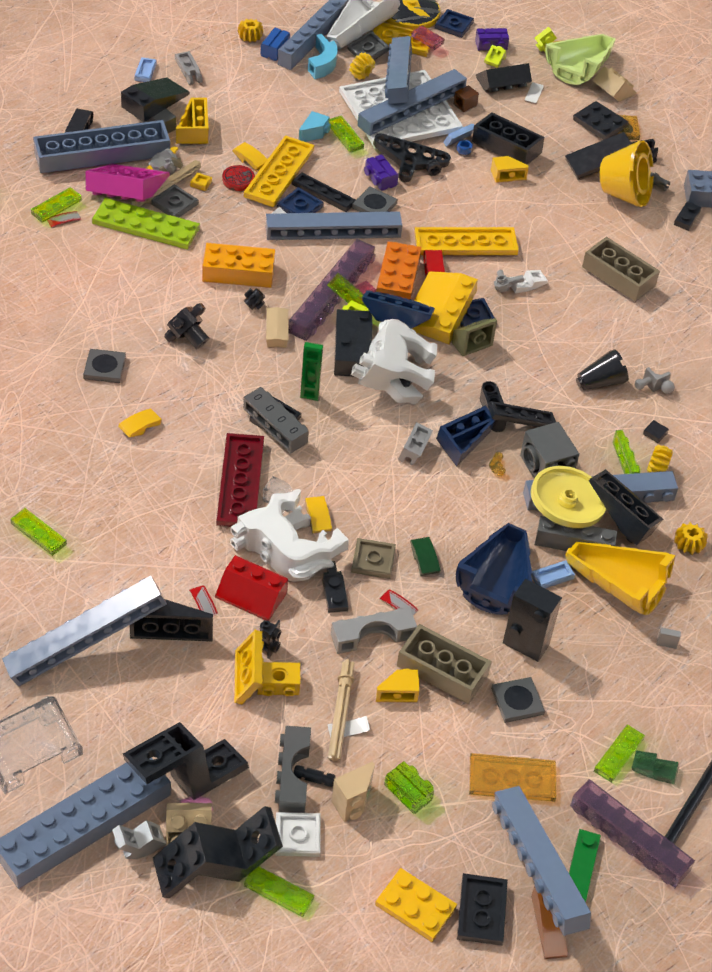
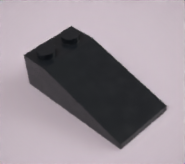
M168 77L138 83L121 91V108L145 122L188 96L190 91Z
M606 469L589 479L591 486L621 533L626 536L630 543L636 546L651 536L664 520Z
M166 599V605L129 625L131 639L213 642V614Z

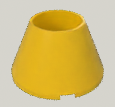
M638 141L603 158L600 166V184L604 193L637 207L648 204L654 179L651 177L650 167H653V158L648 143L646 141Z

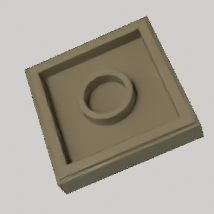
M357 538L351 573L390 579L396 544Z

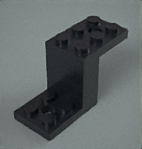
M181 722L123 753L124 760L146 784L170 772L173 779L193 800L249 769L248 761L226 739L204 750L203 745Z
M264 806L236 830L194 822L152 857L162 897L170 899L198 875L240 882L280 850L283 845L271 807Z

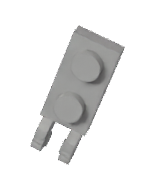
M190 51L175 54V60L184 77H186L188 84H193V75H195L198 83H201L203 80L200 69Z

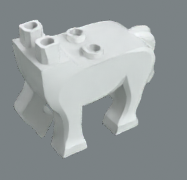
M397 319L385 320L380 322L379 332L372 340L368 353H364L361 356L360 365L355 364L353 366L351 375L359 378L358 384L386 391L397 403L408 402L416 405L423 395L412 384L409 387H404L399 378L411 381L427 391L434 383L435 370L423 369L407 361L408 353L415 358L417 363L421 364L424 360L430 365L437 355V344L427 342L416 334L415 330L410 329L405 323Z
M300 489L288 493L273 494L267 507L254 509L238 516L237 523L231 526V533L234 537L230 539V544L236 551L245 547L247 551L260 554L265 563H268L279 575L288 578L292 582L308 580L316 572L332 568L334 563L331 559L348 550L349 539L338 528L333 531L332 537L329 540L326 539L325 535L327 533L324 530L319 534L317 542L298 538L296 530L310 526L311 516L308 513L303 515L301 512L303 508L300 505L297 507L301 498ZM290 510L293 512L284 517L281 511Z

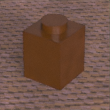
M469 85L455 91L453 105L462 112L474 108L478 104L479 93Z

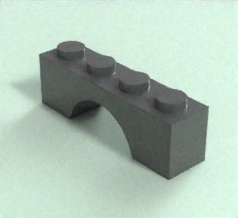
M285 726V734H280V747H284V750L279 752L278 765H282V771H277L276 784H281L280 790H276L275 803L279 804L278 812L305 813L307 783L299 780L294 775L292 767L298 761L309 757L311 727Z

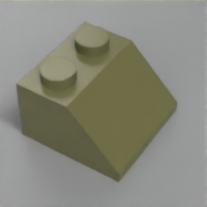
M496 318L484 319L454 330L452 344L462 356L493 346L497 325Z

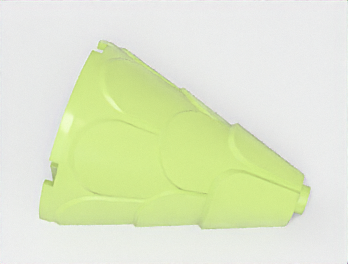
M599 34L546 44L547 63L551 65L552 72L561 81L572 85L582 84L590 80L608 59L614 48L616 38Z

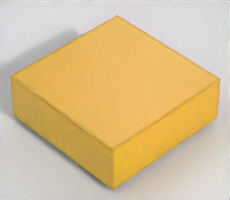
M197 172L190 182V187L206 191L212 183V177Z

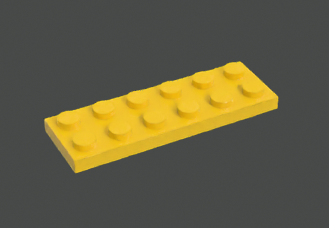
M285 135L244 191V197L274 207L313 153L315 145Z
M514 227L414 228L416 246L421 247V255L424 254V250H442V255H518L519 251Z

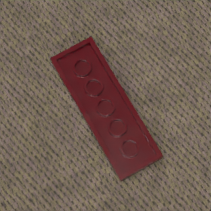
M226 434L216 526L231 527L237 523L238 516L257 509L264 436Z

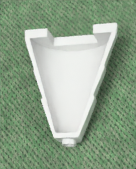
M349 0L327 35L328 41H335L337 49L347 46L393 17L398 12L400 1L382 0L381 2H373V0Z

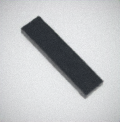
M303 172L292 180L293 186L301 188L344 212L351 209L352 204L356 201V199Z
M490 401L487 405L490 415L494 420L541 427L556 422L553 412L493 401Z

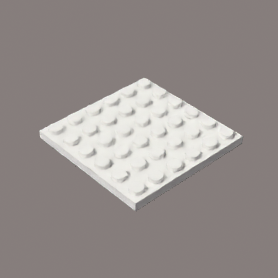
M425 70L410 72L409 90L431 80ZM386 77L339 87L341 96L357 121L358 113L388 100V98H385ZM445 100L371 136L368 134L366 136L372 145L375 135L379 133L413 142L450 134L463 128V125Z

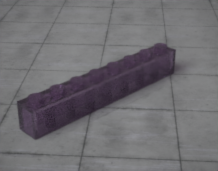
M356 239L290 318L289 334L307 341L311 335L313 336L316 333L317 328L324 323L328 314H331L334 307L340 304L345 293H349L351 286L357 283L359 276L366 272L370 263L374 262L376 254H374L375 246Z

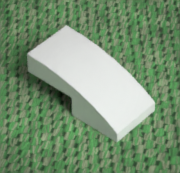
M529 270L523 276L524 282L512 284L510 287L515 293H522L547 284L548 280L541 270Z

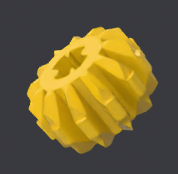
M252 18L240 21L238 25L240 39L249 42L261 40L264 30L262 22H258L257 19L252 20Z
M361 52L359 56L356 55V58L353 59L349 71L355 78L364 80L366 76L369 77V74L375 68V61L369 54Z
M664 445L655 446L647 472H666L673 455V450Z
M689 522L686 525L683 523L675 532L674 543L677 544V549H683L684 553L688 551L691 555L695 552L699 554L707 545L708 534L705 533L704 528H699L698 524L692 525Z

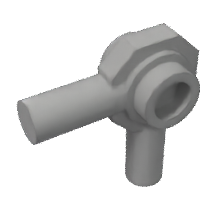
M498 270V277L494 281L496 290L506 292L512 284L524 282L523 275L509 278L504 275L503 270Z

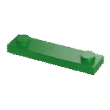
M309 342L304 344L300 398L315 401L319 399L323 345Z
M579 829L569 875L586 903L601 835Z

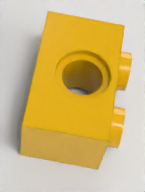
M263 663L262 676L264 680L262 686L257 689V695L294 696L300 694V663Z

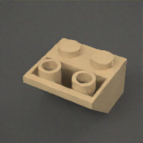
M604 66L593 79L598 86L618 102L637 93L633 89L634 85L612 67L608 69Z
M167 803L166 846L194 822L211 825L212 803Z

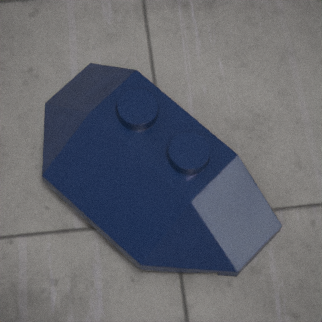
M366 290L362 297V301L376 321L384 322L385 320L397 319L405 323L410 329L429 320L435 310L434 307H429L421 302L387 293Z

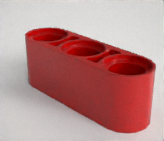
M424 250L425 278L429 272H445L442 250Z

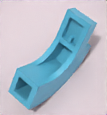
M322 34L316 35L315 45L320 55L308 58V72L314 79L329 75L337 64V45L335 41L329 42Z

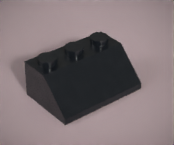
M529 63L488 69L476 74V78L483 90H489L490 92L499 91V88H504V90L513 89V86L518 85V88L526 87L527 83L532 82Z

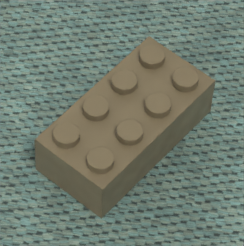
M607 236L585 252L582 265L584 269L635 302L656 286L660 273L658 269Z
M419 624L399 651L397 667L418 670V677L470 704L488 677L492 661Z

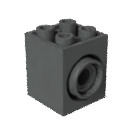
M555 422L525 431L520 456L535 479L540 471L548 467L567 466L576 469L580 453L561 424Z

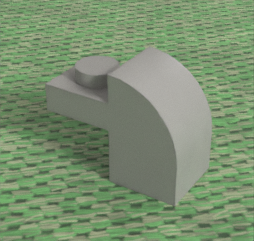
M147 820L133 830L121 825L112 829L115 836L114 842L120 850H123L126 859H139L151 855L166 845L160 825Z

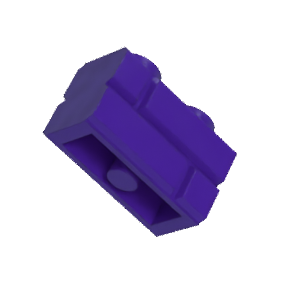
M477 28L475 37L477 50L487 51L490 50L492 45L508 50L509 35L507 28Z
M382 154L375 156V158L366 159L364 172L366 176H370L374 186L377 185L383 191L398 185V173Z

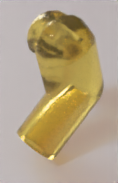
M496 452L489 463V468L494 474L501 477L506 472L501 463L504 456L502 453Z

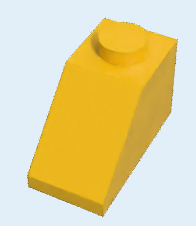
M509 156L492 158L491 173L496 183L527 180L529 169L527 164Z
M397 669L377 687L376 702H418V670Z

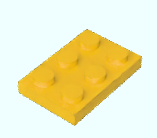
M255 629L235 650L234 703L242 705L263 684L262 666L264 659L262 658L264 641H262V631Z
M402 868L398 870L375 902L377 907L431 942L434 941L457 908V903Z

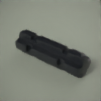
M296 765L293 771L298 779L303 777L306 781L318 784L323 782L325 783L324 785L333 787L334 779L336 778L335 774H324V771L308 767L304 769V766Z

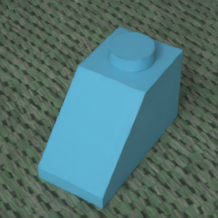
M312 111L299 129V140L308 142L322 139L330 131V117Z

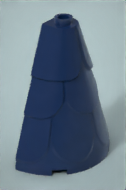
M507 523L459 562L455 574L456 583L463 591V596L469 603L488 613L508 615L513 596L525 579L533 582L527 531Z

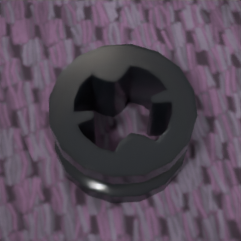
M432 159L426 163L425 167L429 175L435 176L441 172L442 167L438 160Z

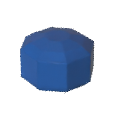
M461 140L458 142L456 150L459 154H470L473 144L468 140Z

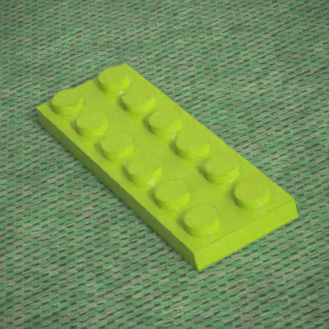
M108 198L103 200L92 218V224L187 250L200 229V223Z

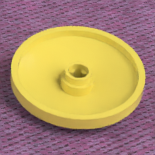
M567 466L548 467L540 471L532 483L531 498L534 505L545 517L559 525L570 528L590 527L598 523L606 511L604 504L589 482V479L592 477L581 470Z

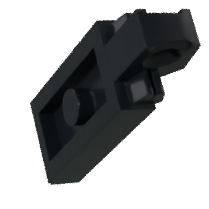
M332 561L334 566L327 568V572H323L328 613L348 611L349 607L343 575L341 571H337L335 561Z

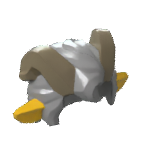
M173 146L170 149L167 148L157 153V155L152 157L146 169L170 172V175H172L177 167L181 169L184 166L181 158H177L176 155L179 148Z

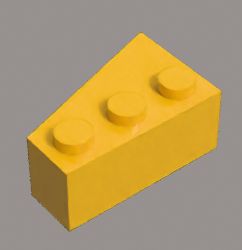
M190 98L185 113L176 127V144H208L207 98Z

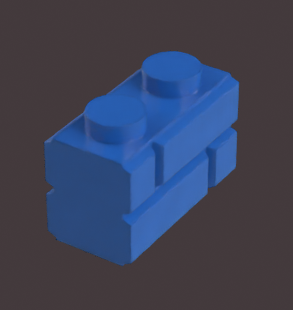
M275 27L262 42L260 55L265 58L269 57V59L274 61L278 60V49L290 39V32L282 31Z

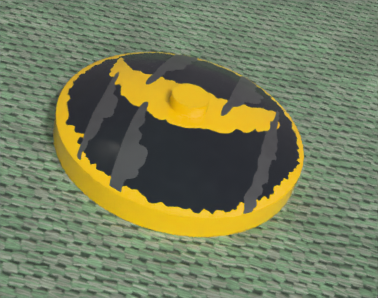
M399 0L398 12L386 20V22L415 31L424 30L437 23L440 16V6L436 0Z

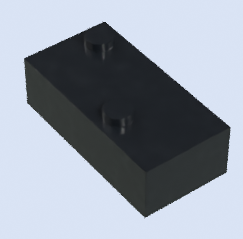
M491 112L474 125L472 142L503 157L509 156L524 164H529L542 153L545 137Z
M337 309L334 355L335 376L354 377L351 375L353 366L355 364L360 365L361 356L364 353H368L372 342V314L370 311Z
M525 579L513 596L503 644L539 662L550 645L562 597Z

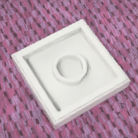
M276 812V825L283 847L275 853V856L320 857V813Z

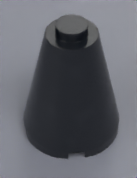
M616 349L610 350L577 374L578 378H576L578 387L583 388V390H589L627 382L629 380L626 365L622 366L620 362L623 360L620 353Z

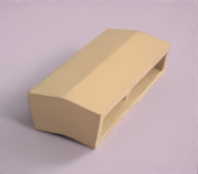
M280 307L267 308V347H287L289 309Z

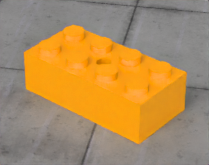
M206 243L202 266V282L272 288L275 249Z

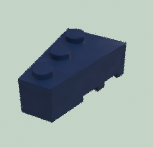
M485 405L440 426L436 439L457 467L491 432L496 420L492 419L489 409Z

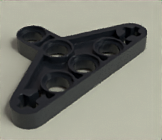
M382 133L374 137V147L400 166L398 178L402 182L411 181L414 170L426 169V163L434 159L435 156L442 168L447 167L451 159L450 154L442 150ZM393 144H398L400 148H395ZM412 148L416 152L412 153L408 149ZM424 153H429L431 157H426ZM405 160H410L413 164H407ZM402 172L409 173V176H404Z

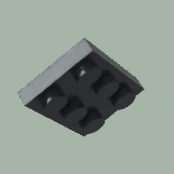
M597 101L573 115L575 122L603 140L616 135L629 126V121Z
M463 873L457 940L503 945L508 879Z

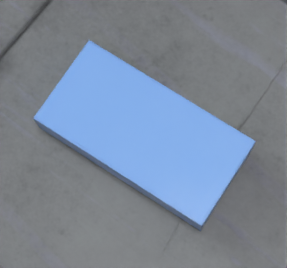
M141 57L134 80L140 82L151 81L157 60Z
M474 123L450 133L443 142L445 146H450L471 136Z
M566 560L532 571L531 573L535 584L543 588L573 580L575 577Z

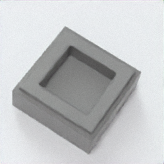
M661 628L656 645L676 649L681 632Z

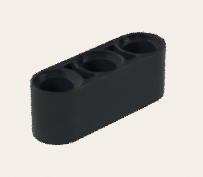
M76 108L65 133L89 130L93 122V111Z
M487 381L482 384L479 398L482 407L486 405L488 408L487 405L490 401L504 403L496 383ZM496 420L492 431L503 432L507 422Z

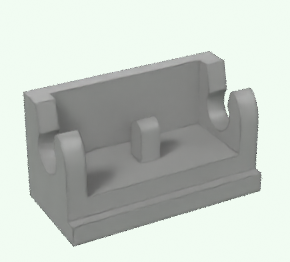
M416 422L398 460L403 462L406 457L412 459L410 465L415 464L417 458H420L433 430Z

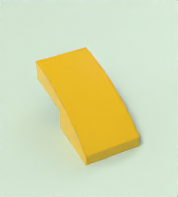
M246 142L232 150L242 162L247 161L255 171L260 169L267 161V158L260 151Z
M150 408L128 417L119 423L118 427L131 438L143 435L146 428L159 426L162 419Z
M325 497L305 498L307 513L311 516L312 534L321 533L322 530L325 532L331 531L332 525Z

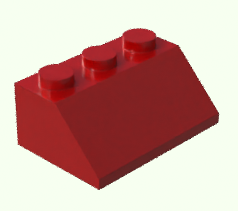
M235 555L225 568L215 598L269 621L287 594L288 578Z

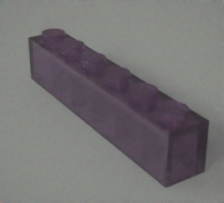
M588 779L573 795L570 807L578 815L585 817L593 827L600 829L611 841L618 843L629 855L641 861L648 870H652L659 875L666 884L676 888L691 871L695 862L693 858L592 780Z

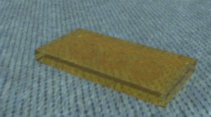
M470 753V795L495 797L496 791L520 786L528 800L556 801L555 760Z

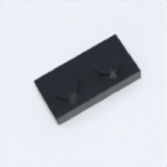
M686 202L676 217L674 225L689 231L700 214L702 207Z

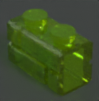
M403 761L385 776L384 785L413 814H416L432 801L435 791L430 781L423 780L413 765L409 766Z

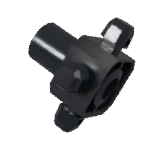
M199 303L194 307L182 309L168 322L167 326L170 329L165 333V339L171 342L176 338L186 337L196 350L202 347L210 339L199 326L203 321L200 316L205 312V306Z

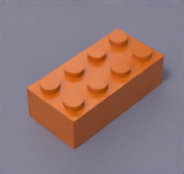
M388 241L376 292L411 300L420 262L421 247Z

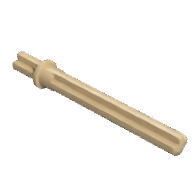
M194 160L170 175L153 197L145 199L144 202H137L135 199L131 200L132 205L141 207L145 203H150L151 199L200 169V161Z
M349 659L342 662L341 674L338 676L339 687L328 751V759L334 762L341 758L351 684L354 683L353 671L355 663L350 662Z

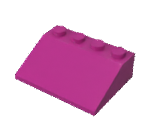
M110 164L86 171V191L92 192L93 195L121 196V199L128 200L134 198L137 202H144L145 199L153 197L170 176V172Z

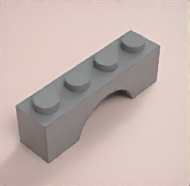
M399 608L394 611L378 612L373 615L358 616L353 619L332 622L331 637L337 654L356 651L359 641L371 633L388 635L395 642L406 641L417 625L411 608Z

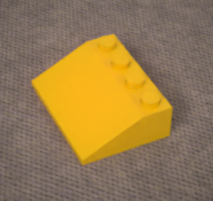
M429 272L414 301L434 307L435 310L429 320L412 329L416 333L450 345L454 330L458 329L477 292L478 279L462 273Z

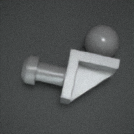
M650 367L646 368L643 379L635 380V387L638 390L643 389L647 385L653 392L662 389L664 393L670 394L675 389L674 383L669 380L670 372L659 375L655 374Z

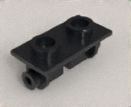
M264 620L260 624L262 641H264L262 650L267 652V659L271 657L273 652L277 653L280 648L281 642H279V638L282 630H280V620L276 624L268 620Z

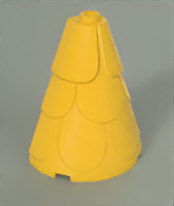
M576 542L571 548H568L565 555L567 563L590 582L596 583L603 590L611 593L631 609L643 615H649L662 599L666 591L665 584L667 583V578L671 577L675 561V555L666 552L586 542Z

